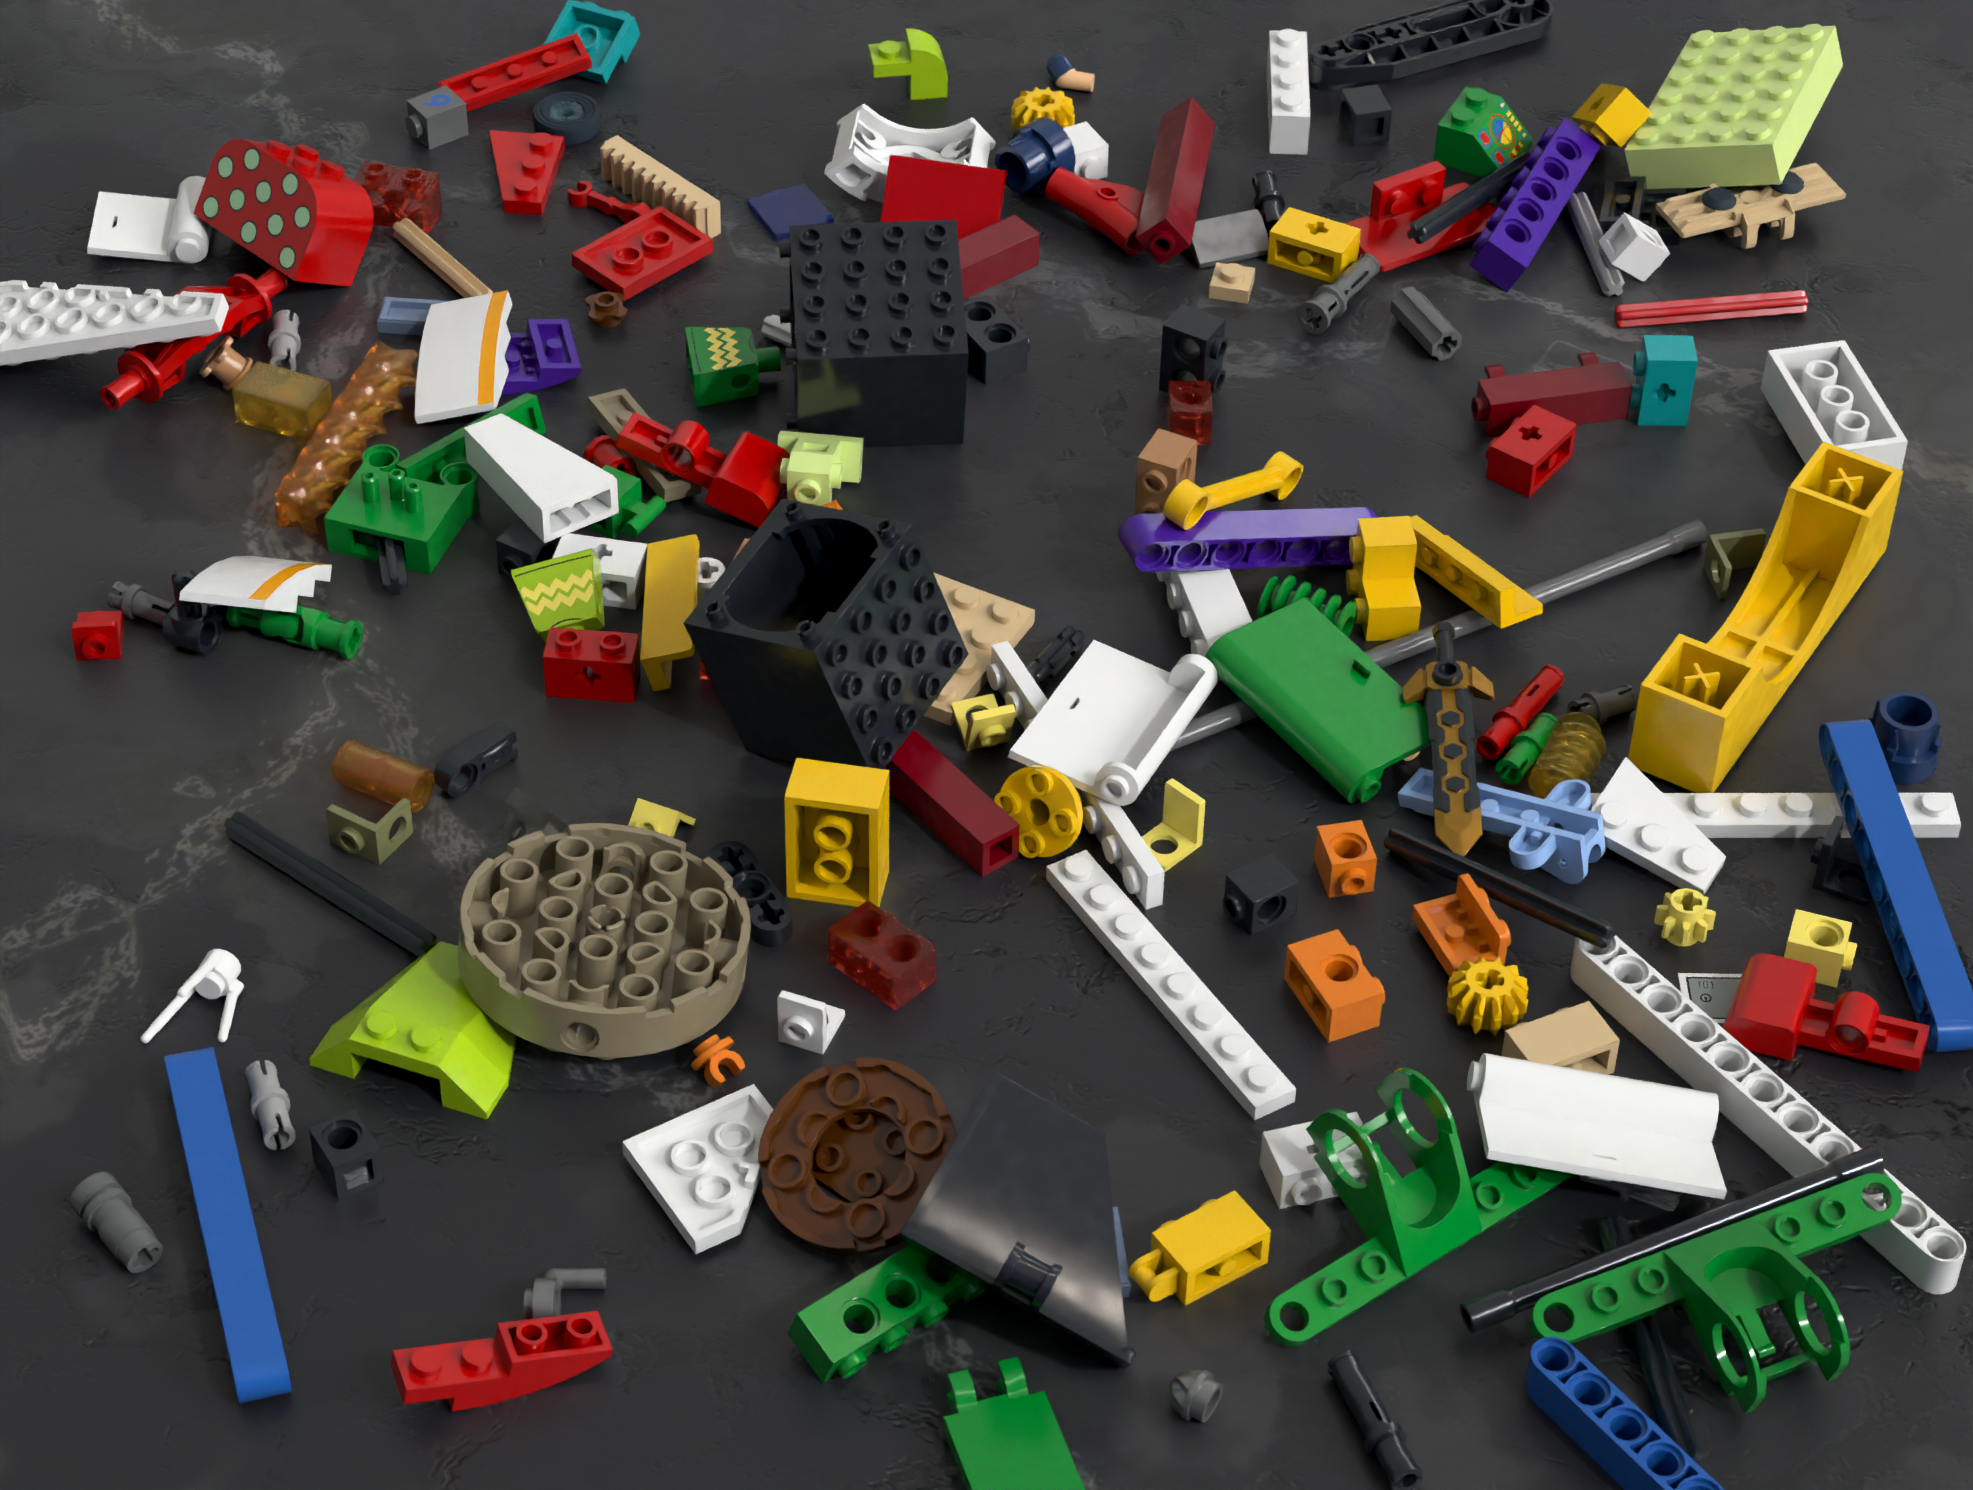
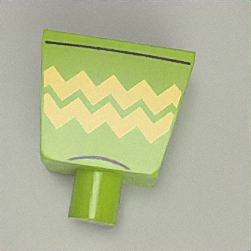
M592 548L511 570L512 577L534 628L544 643L547 642L550 627L594 631L604 627L601 564Z

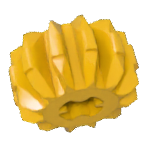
M1034 87L1032 92L1021 91L1020 97L1014 99L1013 106L1011 107L1013 132L1015 133L1019 128L1040 117L1052 119L1062 128L1074 125L1075 115L1072 99L1065 97L1064 91L1053 92L1050 87L1045 90Z
M1481 955L1475 964L1469 961H1462L1458 971L1452 972V976L1449 978L1447 988L1448 1013L1456 1015L1458 1026L1472 1025L1475 1035L1481 1029L1489 1030L1493 1036H1496L1500 1028L1505 1030L1513 1028L1518 1020L1523 1019V1015L1527 1011V978L1519 976L1517 965L1503 966L1500 957L1494 962H1487Z

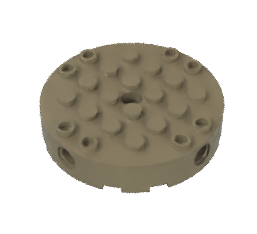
M609 823L568 825V831L565 833L545 836L540 830L522 836L508 843L506 852L494 860L488 857L474 871L467 882L460 906L458 965L460 975L469 994L490 1018L508 1031L525 1040L543 1046L549 1051L597 1057L602 1060L654 1054L678 1047L705 1034L715 1027L733 1008L741 994L745 981L751 931L750 912L745 898H740L732 886L733 878L724 868L709 856L702 860L686 851V843L652 830L628 825Z

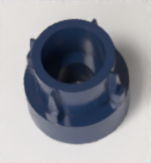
M1040 117L1016 130L1012 140L996 152L994 164L997 169L1007 171L1005 185L1012 191L1017 192L1018 195H1022L1031 190L1037 191L1041 188H1046L1050 177L1059 167L1073 172L1076 157L1072 142L1064 129L1052 119Z
M1910 691L1893 692L1885 696L1882 701L1877 700L1874 713H1871L1868 719L1874 727L1894 783L1898 785H1912L1927 780L1936 769L1942 745L1940 735L1941 724H1938L1939 711L1937 706L1922 693Z

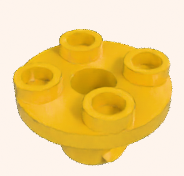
M1031 765L1017 770L1007 778L1000 793L995 796L994 802L1020 824L1019 852L1027 858L1057 855L1071 847L1080 834L1083 822L1080 795L1069 779L1052 767Z

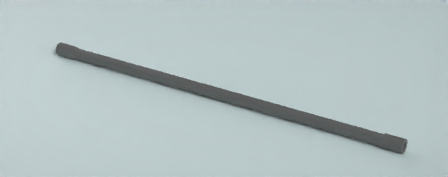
M1698 519L1667 530L1658 537L1523 590L1544 605L1665 556L1676 555L1704 544L1708 539L1706 527ZM1474 609L1441 621L1450 622L1455 628L1453 640L1493 625L1491 621ZM1436 624L1367 650L1364 653L1380 668H1384L1435 648L1436 642L1433 638L1432 629ZM1242 700L1192 719L1169 752L1259 716Z

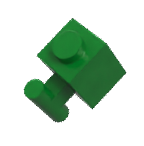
M605 465L602 469L617 479L619 513L585 526V528L611 539H614L623 530L629 537L635 538L666 508V503L660 496H653L646 504L642 503L641 479Z

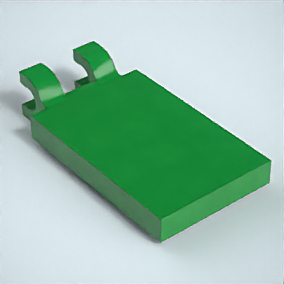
M1018 1357L998 1361V1371L1002 1378L997 1380V1389L1000 1395L977 1401L968 1369L948 1374L947 1381L952 1392L947 1393V1401L953 1414L944 1416L943 1430L967 1490H1085L1045 1392L1042 1391L1029 1395L1024 1371Z

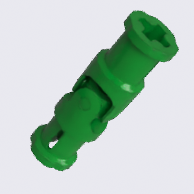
M297 605L296 613L228 606L227 621L232 627L239 628L245 625L259 629L264 636L271 638L281 636L286 641L310 649L318 650L320 647L337 651L342 658L352 659L357 654L362 643L363 626L360 621L350 620L349 622L330 618L327 612L300 605Z

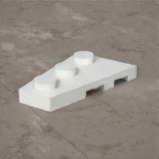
M1625 757L1590 810L1602 814L1605 846L1677 887L1693 889L1704 896L1721 870L1726 856Z

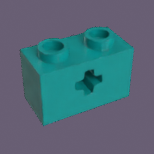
M1643 335L1641 351H1635L1633 356V375L1637 377L1636 384H1632L1633 388L1629 409H1635L1637 425L1687 426L1698 363L1693 336Z

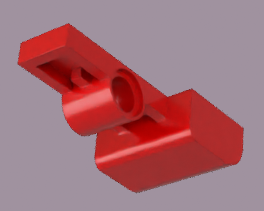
M636 412L632 414L620 432L615 447L630 453L636 458L643 459L665 469L672 475L682 477L708 489L704 503L759 528L773 511L787 488V484L780 483V468L782 459H790V454L780 446L752 433L743 432L729 454L726 455L709 446V434L697 422L682 421L672 430Z
M1756 954L1747 960L1722 1027L1747 1050L1792 1061L1797 1045H1802L1909 1071H1919L1929 1039V1025L1881 1015L1878 1003L1869 995L1861 992H1846L1838 998L1836 1004L1813 999L1817 969L1810 963L1771 954Z

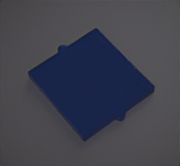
M806 183L782 190L774 189L772 193L748 199V207L776 242L789 239V225L835 224L834 217Z

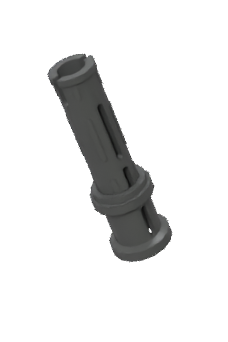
M1365 253L1364 256L1361 254L1331 285L1320 286L1313 294V299L1303 302L1297 309L1296 316L1300 326L1313 335L1325 332L1330 326L1332 319H1336L1344 314L1347 309V301L1359 292L1372 277L1379 273L1380 264L1377 258L1369 253ZM1312 310L1313 313L1308 317V313Z

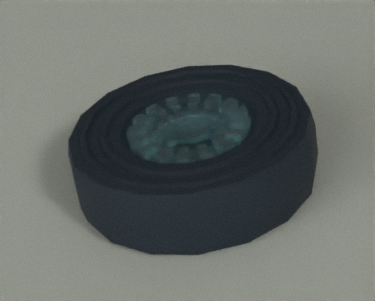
M554 93L538 101L533 109L532 116L535 132L564 136V145L580 144L590 140L598 133L601 126V113L598 103L593 98L582 93Z

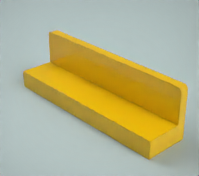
M1419 516L1410 517L1417 541L1415 566L1497 627L1502 629L1543 613V604L1451 537L1439 532Z
M696 534L647 544L640 661L653 692L671 688L672 660L694 655L695 646L683 623L697 606L700 542Z

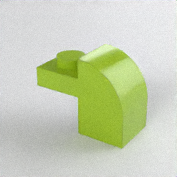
M905 29L904 42L884 41L878 44H868V58L874 78L905 75L911 100L948 97V74L942 51L938 42L928 33L917 29Z

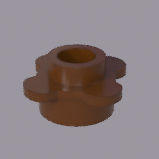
M601 292L597 295L588 296L585 299L586 306L590 307L588 318L594 325L602 328H611L619 325L623 318L628 315L627 308L623 307L625 296L618 292Z

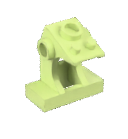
M791 431L779 432L777 446L782 447L790 454V459H782L780 468V483L787 484V500H796L802 503L821 506L831 502L832 488L840 489L842 481L860 482L863 438Z

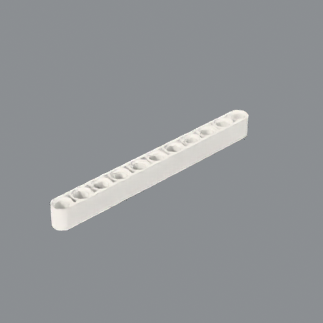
M1616 935L1612 939L1610 946L1605 949H1601L1577 937L1575 938L1570 967V976L1574 983L1695 1090L1716 1093L1719 1100V1111L1794 1178L1827 1166L1835 1159L1862 1149ZM1884 1168L1883 1175L1892 1179L1901 1192V1208L1891 1222L1885 1226L1877 1227L1859 1235L1925 1292L1932 1294L1951 1292L1956 1287L1967 1248L1964 1238ZM1873 1188L1870 1190L1865 1189L1862 1192L1864 1204L1874 1211L1886 1210L1887 1205L1885 1203L1886 1199L1883 1198L1884 1194H1879V1190L1873 1191Z

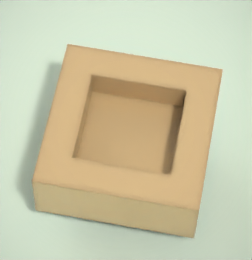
M1216 262L1209 287V298L1248 304L1255 279V268L1241 266L1236 263L1225 264Z

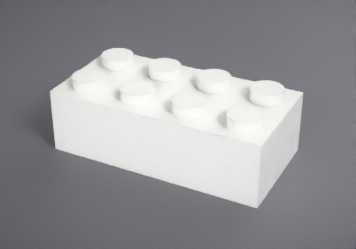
M1845 340L1768 350L1761 391L1805 465L1824 441L1902 470L1908 440Z

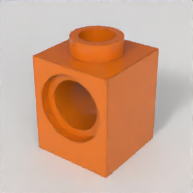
M1362 820L1317 826L1314 862L1328 898L1373 892L1377 857Z

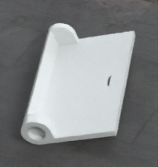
M1093 640L1010 749L1008 757L1027 766L1045 765L1052 767L1065 775L1076 788L1115 805H1129L1136 800L1218 682L1216 668L1210 660L1202 655L1187 654L1179 659L1170 673Z

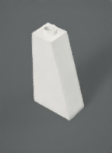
M500 413L464 428L467 462L543 543L619 513L617 479L612 474Z

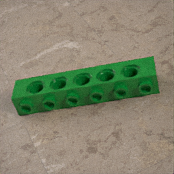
M907 1246L798 1312L787 1334L822 1383L827 1382L838 1374L842 1379H845L859 1371L868 1362L866 1357L880 1348L884 1353L892 1351L909 1337L907 1331L920 1323L925 1328L934 1325L950 1311L949 1305L961 1298L968 1303L979 1297L986 1290ZM927 1271H936L942 1274L947 1282L939 1283L929 1277ZM886 1296L900 1298L905 1303L906 1308L894 1307L888 1302ZM844 1321L859 1323L864 1328L865 1333L858 1334L850 1331Z

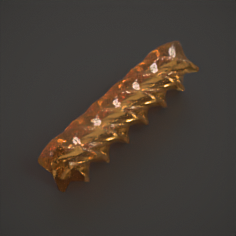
M377 341L368 351L363 364L352 375L346 389L335 400L330 413L319 424L313 438L302 449L296 464L286 473L278 490L274 493L276 497V524L279 527H300L314 536L320 535L316 525V516L323 512H328L335 503L333 499L334 489L340 486H347L352 479L350 465L353 462L362 460V454L367 449V439L374 435L387 434L383 423V414L391 410H402L404 408L399 399V390L405 386H416L417 377L412 368L417 357L415 350H395L381 341Z

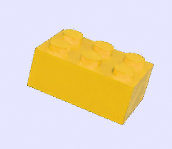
M796 758L784 796L787 897L879 910L889 873V770Z

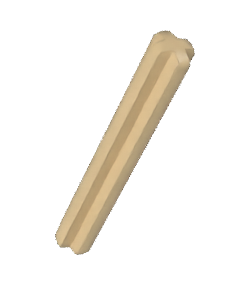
M404 218L401 222L396 221L394 223V237L464 298L493 293L491 289L410 219Z

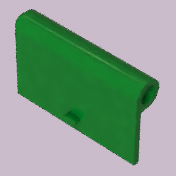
M1306 598L1221 636L1213 643L1205 655L1215 666L1218 678L1351 804L1359 801L1367 802L1376 795L1381 787L1379 780L1385 768L1431 746L1429 743L1427 710L1417 701L1405 704L1403 701V688Z

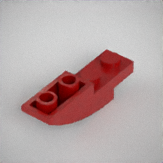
M598 1311L498 1323L494 1338L393 1350L390 1366L403 1405L447 1399L453 1412L498 1403L555 1385L610 1358L613 1349Z

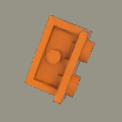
M1468 873L1458 876L1455 894L1413 905L1412 919L1449 977L1452 976V972L1458 971L1462 961H1469L1475 964L1480 955L1487 962H1494L1500 957L1502 965H1505L1507 947L1511 944L1509 928L1504 920L1498 919L1490 907L1486 892L1483 888L1476 886Z

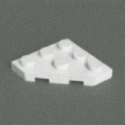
M754 1084L622 1141L623 1155L695 1254L741 1234L761 1179L758 1150L764 1127L773 1108Z

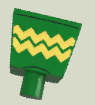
M685 327L686 363L695 407L755 396L759 392V373L781 371L779 347L755 349L752 331L747 327Z

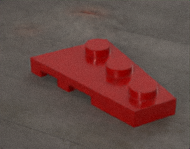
M489 130L490 146L493 152L503 211L505 213L542 216L565 150L564 136L549 135L547 133L532 134Z

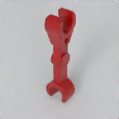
M581 180L577 183L578 192L572 189L567 190L568 203L571 206L578 208L592 206L602 210L606 215L612 214L620 217L626 224L650 211V207L645 203L624 204L613 196L607 197L592 190V184L587 181Z

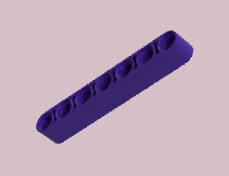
M1367 507L1205 512L1196 525L1189 530H1184L1163 516V513L1137 514L1121 524L1118 529V538L1136 568L1142 572L1353 565L1349 554L1350 537H1354L1357 534L1358 519L1378 518V516L1371 508Z

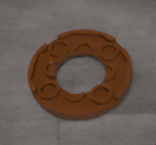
M861 1057L855 1058L856 1062L842 1064L830 1069L826 1065L813 1071L797 1082L782 1097L770 1114L764 1127L758 1150V1163L761 1165L762 1192L765 1200L777 1219L792 1235L818 1250L839 1255H863L881 1251L900 1243L901 1241L897 1239L902 1227L911 1217L957 1137L951 1114L932 1085L914 1070L891 1060ZM874 1112L890 1118L900 1128L906 1144L905 1162L898 1179L888 1189H885L883 1194L872 1199H861L854 1203H844L828 1197L818 1187L812 1172L813 1152L821 1135L835 1121L852 1113Z

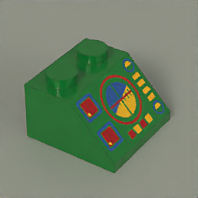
M1466 86L1437 125L1434 161H1438L1443 166L1485 177L1520 154L1527 152L1532 145L1533 138L1501 96L1488 93L1480 88Z

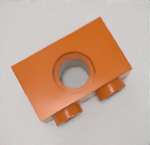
M1338 929L1287 945L1284 979L1328 1043L1380 1025L1382 1004L1385 1003L1384 988L1377 977H1372L1365 968L1357 948L1354 945H1349Z

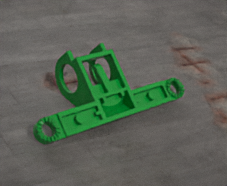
M1399 1068L1387 1075L1375 1088L1389 1110L1358 1127L1347 1117L1346 1111L1333 1108L1320 1114L1306 1128V1131L1320 1150L1313 1158L1369 1241L1277 1296L1266 1308L1265 1315L1263 1316V1321H1265L1264 1328L1268 1330V1336L1271 1339L1274 1338L1276 1340L1275 1343L1283 1344L1284 1347L1293 1346L1294 1348L1305 1343L1545 1195L1553 1188L1570 1179L1574 1174L1498 1161L1469 1179L1455 1121L1440 1092L1425 1076L1413 1069ZM1403 1088L1416 1093L1430 1109L1438 1130L1436 1143L1424 1139L1410 1124L1401 1101ZM1388 1125L1417 1168V1170L1403 1178L1383 1154L1380 1145L1376 1142L1371 1144L1367 1138ZM1334 1129L1346 1134L1335 1142L1332 1140ZM1354 1144L1361 1151L1363 1161L1368 1168L1369 1179L1367 1184L1355 1180L1345 1170L1337 1157L1339 1153ZM1285 1307L1290 1309L1292 1307L1294 1311H1299L1297 1314L1299 1316L1302 1315L1301 1321H1304L1301 1331H1291L1282 1324L1280 1320L1281 1309Z
M1864 1174L1554 1291L1540 1298L1530 1313L1529 1326L1532 1329V1335L1536 1336L1538 1340L1545 1337H1558L1573 1344L1681 1304L1726 1396L1735 1395L1743 1413L1747 1414L1754 1411L1766 1394V1382L1817 1362L1824 1378L1829 1382L1836 1379L1846 1368L1850 1358V1344L1842 1314L1826 1285L1799 1258L1852 1239L1877 1227L1885 1226L1891 1222L1901 1208V1192L1896 1183L1883 1174ZM1871 1188H1873V1191L1879 1190L1878 1193H1883V1198L1886 1199V1210L1874 1211L1868 1208L1862 1200V1192L1865 1189L1870 1190ZM1805 1292L1815 1300L1826 1320L1831 1339L1830 1351L1819 1342L1809 1324L1804 1307ZM1778 1303L1803 1353L1760 1370L1756 1357L1761 1359L1776 1353L1756 1310ZM1549 1308L1551 1310L1557 1308L1559 1311L1560 1309L1563 1310L1562 1313H1567V1318L1570 1319L1569 1323L1571 1325L1569 1330L1566 1332H1555L1548 1328L1543 1318L1544 1311L1546 1312ZM1722 1324L1733 1334L1742 1351L1747 1368V1375L1743 1377L1738 1376L1726 1354L1722 1340Z

